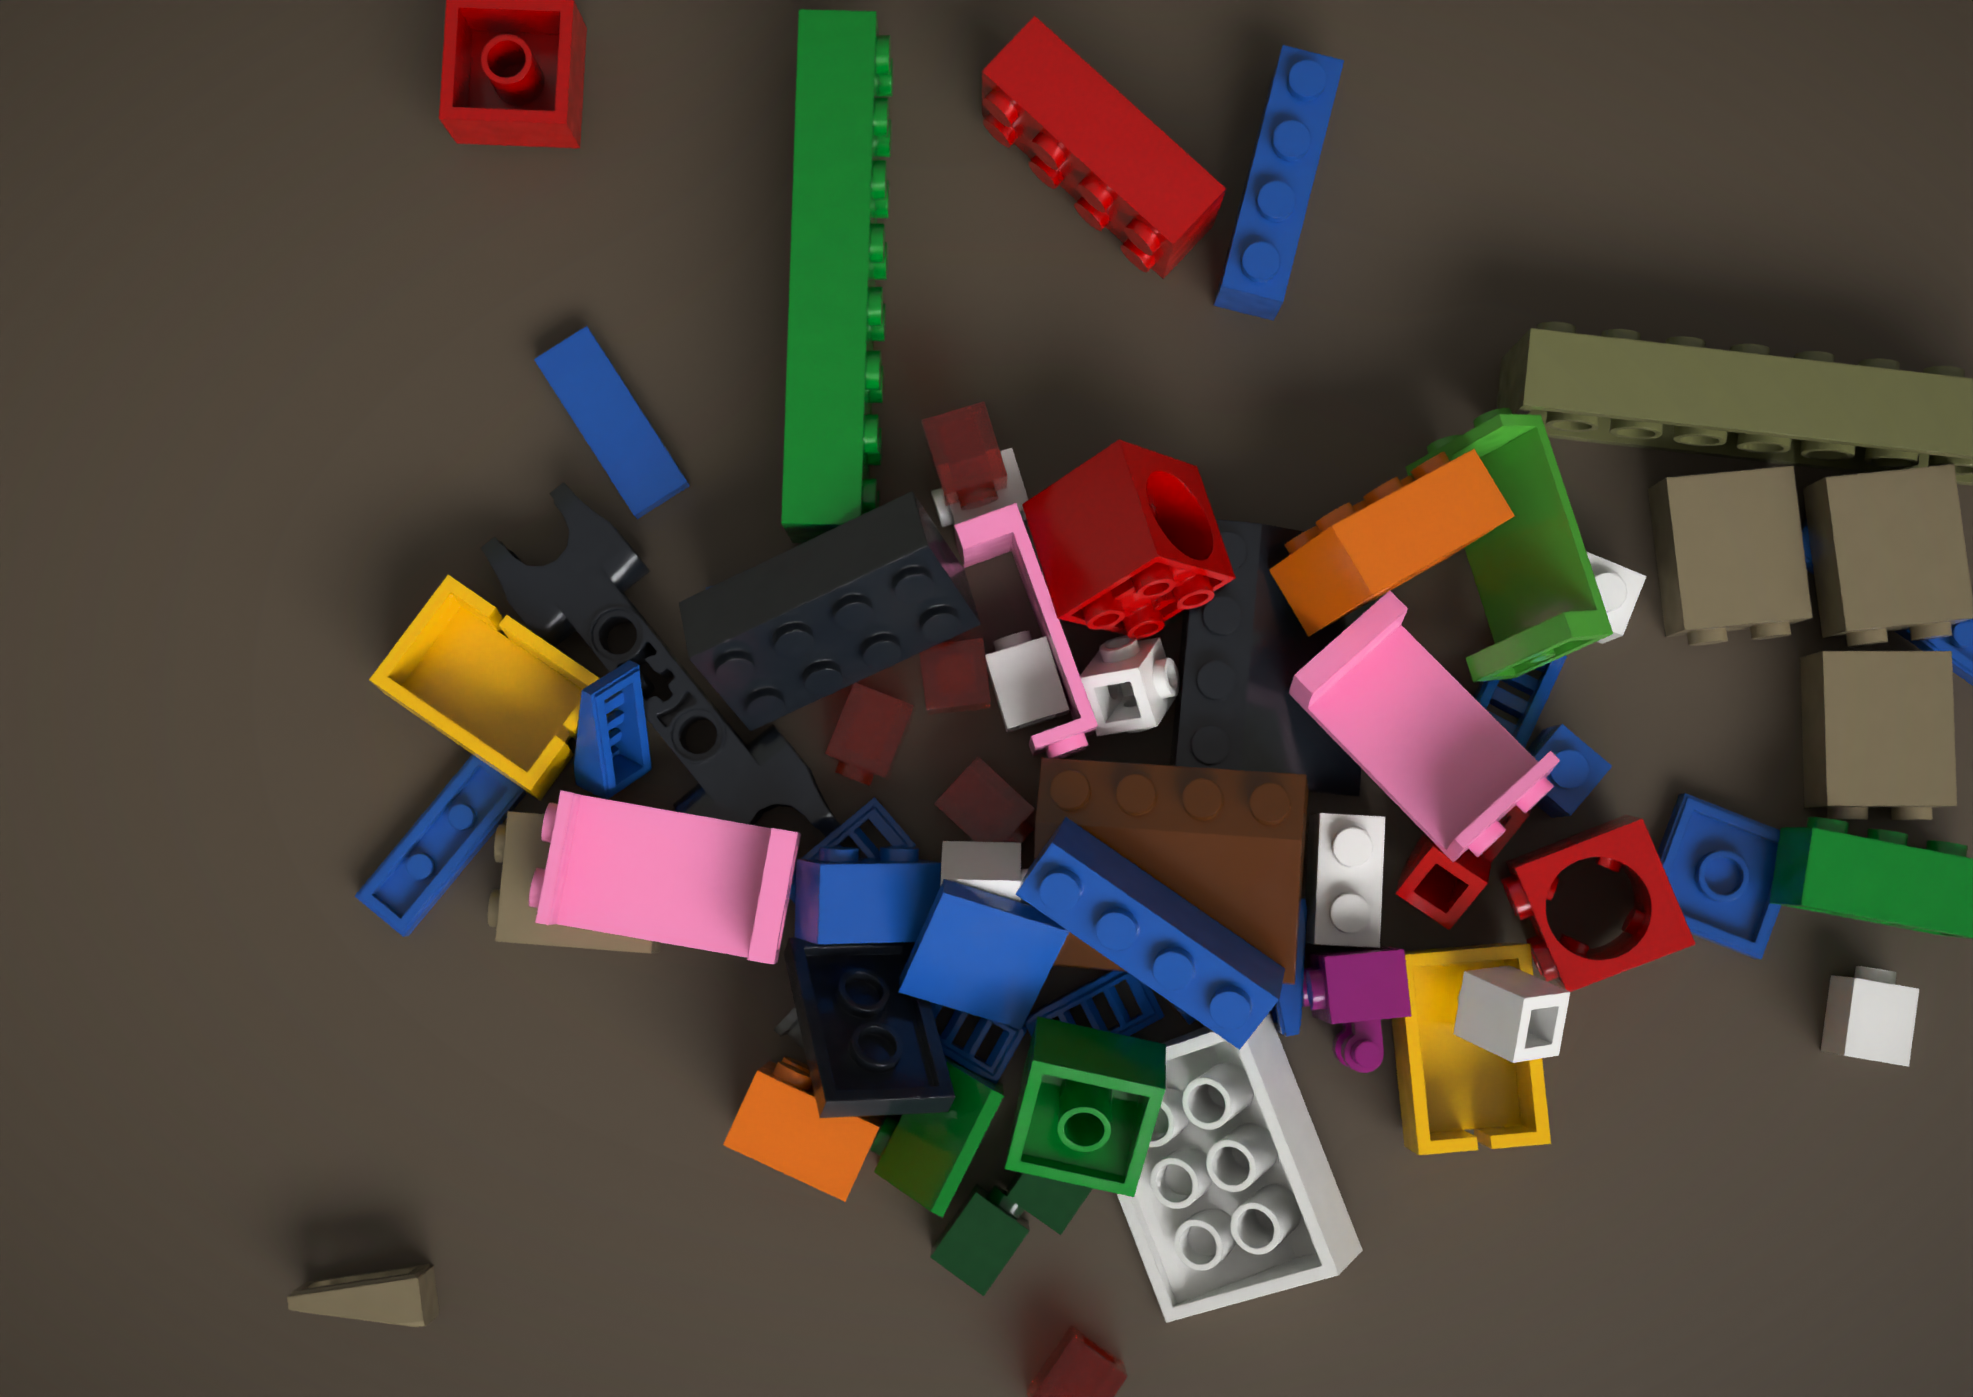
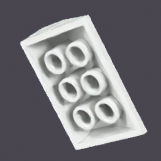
M1268 1013L1240 1050L1206 1026L1162 1043L1166 1044V1090L1135 1196L1131 1197L1117 1194L1166 1323L1340 1275L1363 1250L1270 1013Z

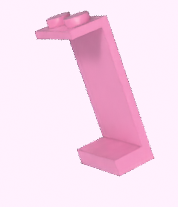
M1017 503L955 524L956 546L964 568L1012 551L1042 636L1047 637L1073 721L1032 735L1029 741L1032 755L1035 756L1046 752L1048 758L1062 759L1085 750V747L1089 745L1086 737L1094 733L1098 724L1060 620L1057 619L1049 590Z
M1389 590L1294 675L1289 694L1452 862H1455L1468 849L1476 857H1479L1506 831L1499 822L1502 817L1516 805L1524 813H1527L1554 787L1546 777L1560 760L1550 751L1538 762L1401 625L1408 608Z
M560 790L558 804L549 803L545 811L541 839L542 842L550 843L546 869L536 868L529 893V907L538 908L535 923L570 926L746 957L750 961L774 965L778 963L801 834L793 831L766 828Z

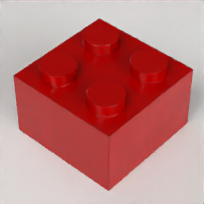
M446 0L439 120L456 144L580 149L587 27L575 1Z

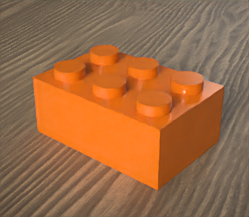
M1475 449L1452 461L1449 460L1445 451L1439 453L1410 471L1412 476H1407L1402 480L1397 476L1367 493L1363 497L1365 500L1353 506L1348 502L1317 520L1315 522L1316 526L1301 533L1284 545L1290 555L1269 569L1308 637L1384 595L1389 590H1393L1446 560L1515 516Z

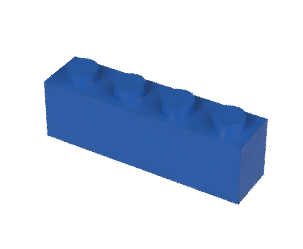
M1282 45L1269 86L1214 306L1272 321L1275 320L1284 301L1344 60Z
M1067 817L1064 818L1029 867L1016 892V895L1239 1050L1280 998L1285 972L1284 967Z

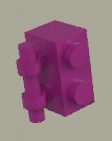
M1380 946V948L1364 947L1306 953L1307 967L1304 968L1302 1007L1310 1006L1312 1017L1330 1024H1343V1030L1336 1035L1332 1047L1334 1057L1339 1063L1361 1073L1374 1071L1380 1066L1384 1057L1381 1019L1412 1016L1404 949Z

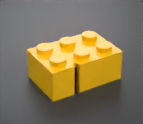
M447 575L369 680L385 695L541 801L574 756L567 742L571 737L575 740L577 739L581 691L600 678L510 616L506 615L503 618L495 606L450 575Z
M1507 942L1405 951L1412 1016L1392 1018L1404 1147L1417 1155L1475 1151L1478 1150V1142L1491 1149L1551 1144L1542 1058L1512 1063L1453 1034L1458 1010V996L1462 986L1464 971L1510 965L1533 975L1530 944ZM1474 1129V1135L1466 1132L1465 1130Z

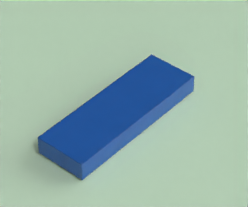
M588 326L534 359L637 519L690 486Z
M472 754L356 893L355 897L403 937L409 936L495 833L498 825L504 822L507 818V811L512 812L528 792Z

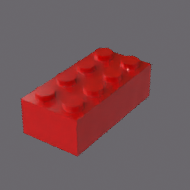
M1036 16L982 70V115L985 117L983 125L987 131L1003 146L1009 148L1014 143L1031 159L1028 162L1030 169L1045 185L1052 189H1056L1060 185L1077 201L1074 204L1076 211L1090 226L1098 231L1106 227L1122 241L1121 251L1139 270L1147 273L1152 269L1164 279L1214 226L1226 188Z

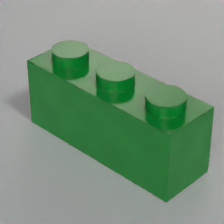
M1808 817L1807 827H1781L1769 903L1945 937L1973 939V858L1967 857L1968 846L1927 840L1925 849L1907 846L1908 834L1882 829H1867V836L1865 838L1847 834L1849 827L1847 822L1820 817Z

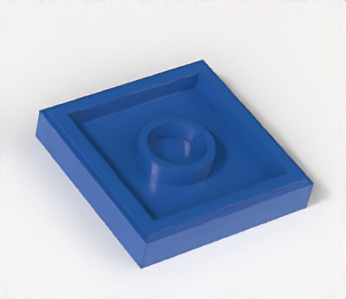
M1683 793L1678 795L1657 854L1690 932L1695 936L1738 953L1762 960L1781 905L1769 903L1780 830Z
M944 879L901 973L898 992L1022 1029L1069 931L1033 906Z

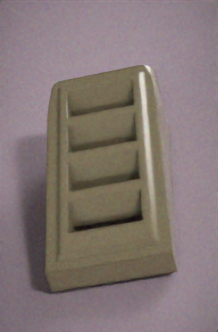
M429 1264L308 1281L287 1296L288 1310L364 1321L425 1327L439 1316L434 1266Z

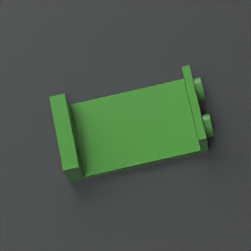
M1499 408L1478 416L1473 421L1475 428L1463 435H1452L1434 441L1427 446L1428 454L1405 467L1408 476H1412L1410 471L1441 452L1445 451L1449 460L1452 461L1475 449L1515 515L1465 547L1495 642L1494 645L1466 657L1473 682L1516 678L1613 634L1541 415L1512 414L1510 408Z

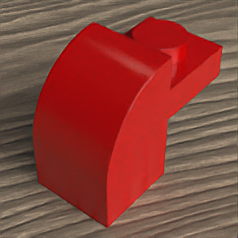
M1516 805L1502 817L1499 822L1506 831L1479 857H1476L1468 849L1455 862H1452L1423 833L1403 867L1395 894L1450 931L1488 884L1492 861L1530 816L1531 809L1524 813Z

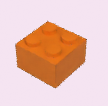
M784 1056L782 1062L778 1061L776 1064L768 1061L757 1070L723 1145L846 1202L885 1115L820 1118L808 1065Z

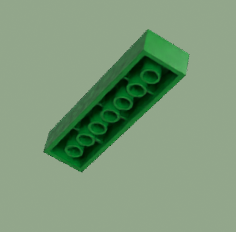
M799 9L781 515V524L792 543H804L880 507V490H877V479H869L870 465L881 466L882 428H879V415L871 414L872 403H883L884 365H881V351L873 350L874 341L885 342L886 303H883V287H875V281L887 280L888 243L885 242V224L877 223V218L889 219L890 183L887 180V161L879 160V157H891L892 126L891 119H889L888 97L893 96V58H891L890 35H879L877 11Z

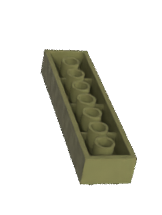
M1542 322L1537 324L1536 328H1530L1501 358L1496 409L1510 408L1512 414L1541 415L1548 438L1855 473L1954 464L1957 484L1973 486V378L1965 377V370L1962 368L1932 366L1923 369V372L1900 370V363L1898 361L1879 358L1865 359L1860 361L1858 365L1835 363V355L1821 351L1799 352L1794 355V358L1770 355L1769 347L1759 344H1737L1731 346L1730 350L1705 348V340L1688 336L1670 337L1665 340V343L1641 341V334L1639 332L1627 329H1609L1602 331L1601 336L1576 333V326L1565 322Z

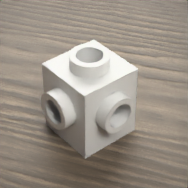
M1125 635L1110 639L1099 647L1098 653L1080 675L1098 724L1095 730L1097 736L1122 732L1138 733L1157 727L1177 697L1180 687L1176 664L1171 658H1166L1160 637L1137 641V638L1131 639Z

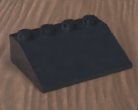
M1216 519L1236 579L1214 591L1215 596L1208 603L1197 608L1184 609L1178 667L1180 687L1175 701L1170 766L1306 774L1308 792L1358 797L1362 768L1292 698L1289 690L1294 675L1374 605L1375 600L1308 637L1269 569L1290 555L1284 545L1304 531L1260 523Z

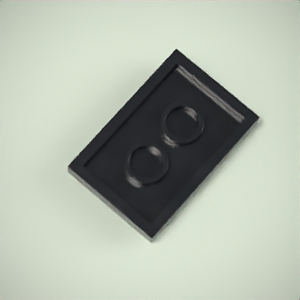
M789 938L784 951V958L820 1118L949 1112L955 1099V1093L931 1003L898 992L899 978L914 947V942L815 944L799 938Z

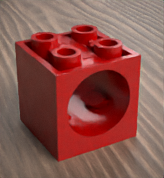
M1119 439L1022 504L1057 619L1086 625L1089 629L1093 630L1103 629L1127 635L1131 639H1142L1161 631L1165 626L1164 621L1184 609H1193L1208 603L1215 596L1214 591L1236 579L1196 465Z
M1624 815L1506 861L1511 876L1501 879V883L1515 916L1518 915L1520 920L1529 917L1536 936L1526 939V943L1530 944L1531 956L1540 976L1543 975L1545 981L1549 982L1555 979L1567 991H1575L1696 944L1643 818ZM1590 857H1597L1596 864L1619 873L1622 868L1631 881L1635 900L1634 908L1627 915L1621 928L1623 932L1611 942L1595 948H1589L1587 944L1565 934H1561L1558 941L1549 927L1546 916V899L1551 901L1559 881V876L1557 875L1570 864Z

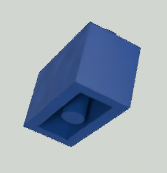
M905 846L880 847V858H859V848L820 847L819 859H796L794 937L815 944L916 942L941 887V863L919 859V848Z

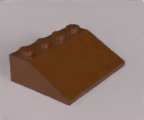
M1041 758L1035 820L1034 860L1064 818L1067 817L1284 967L1285 972L1282 984L1295 985L1308 805L1306 774ZM1070 932L1053 966L1125 971Z

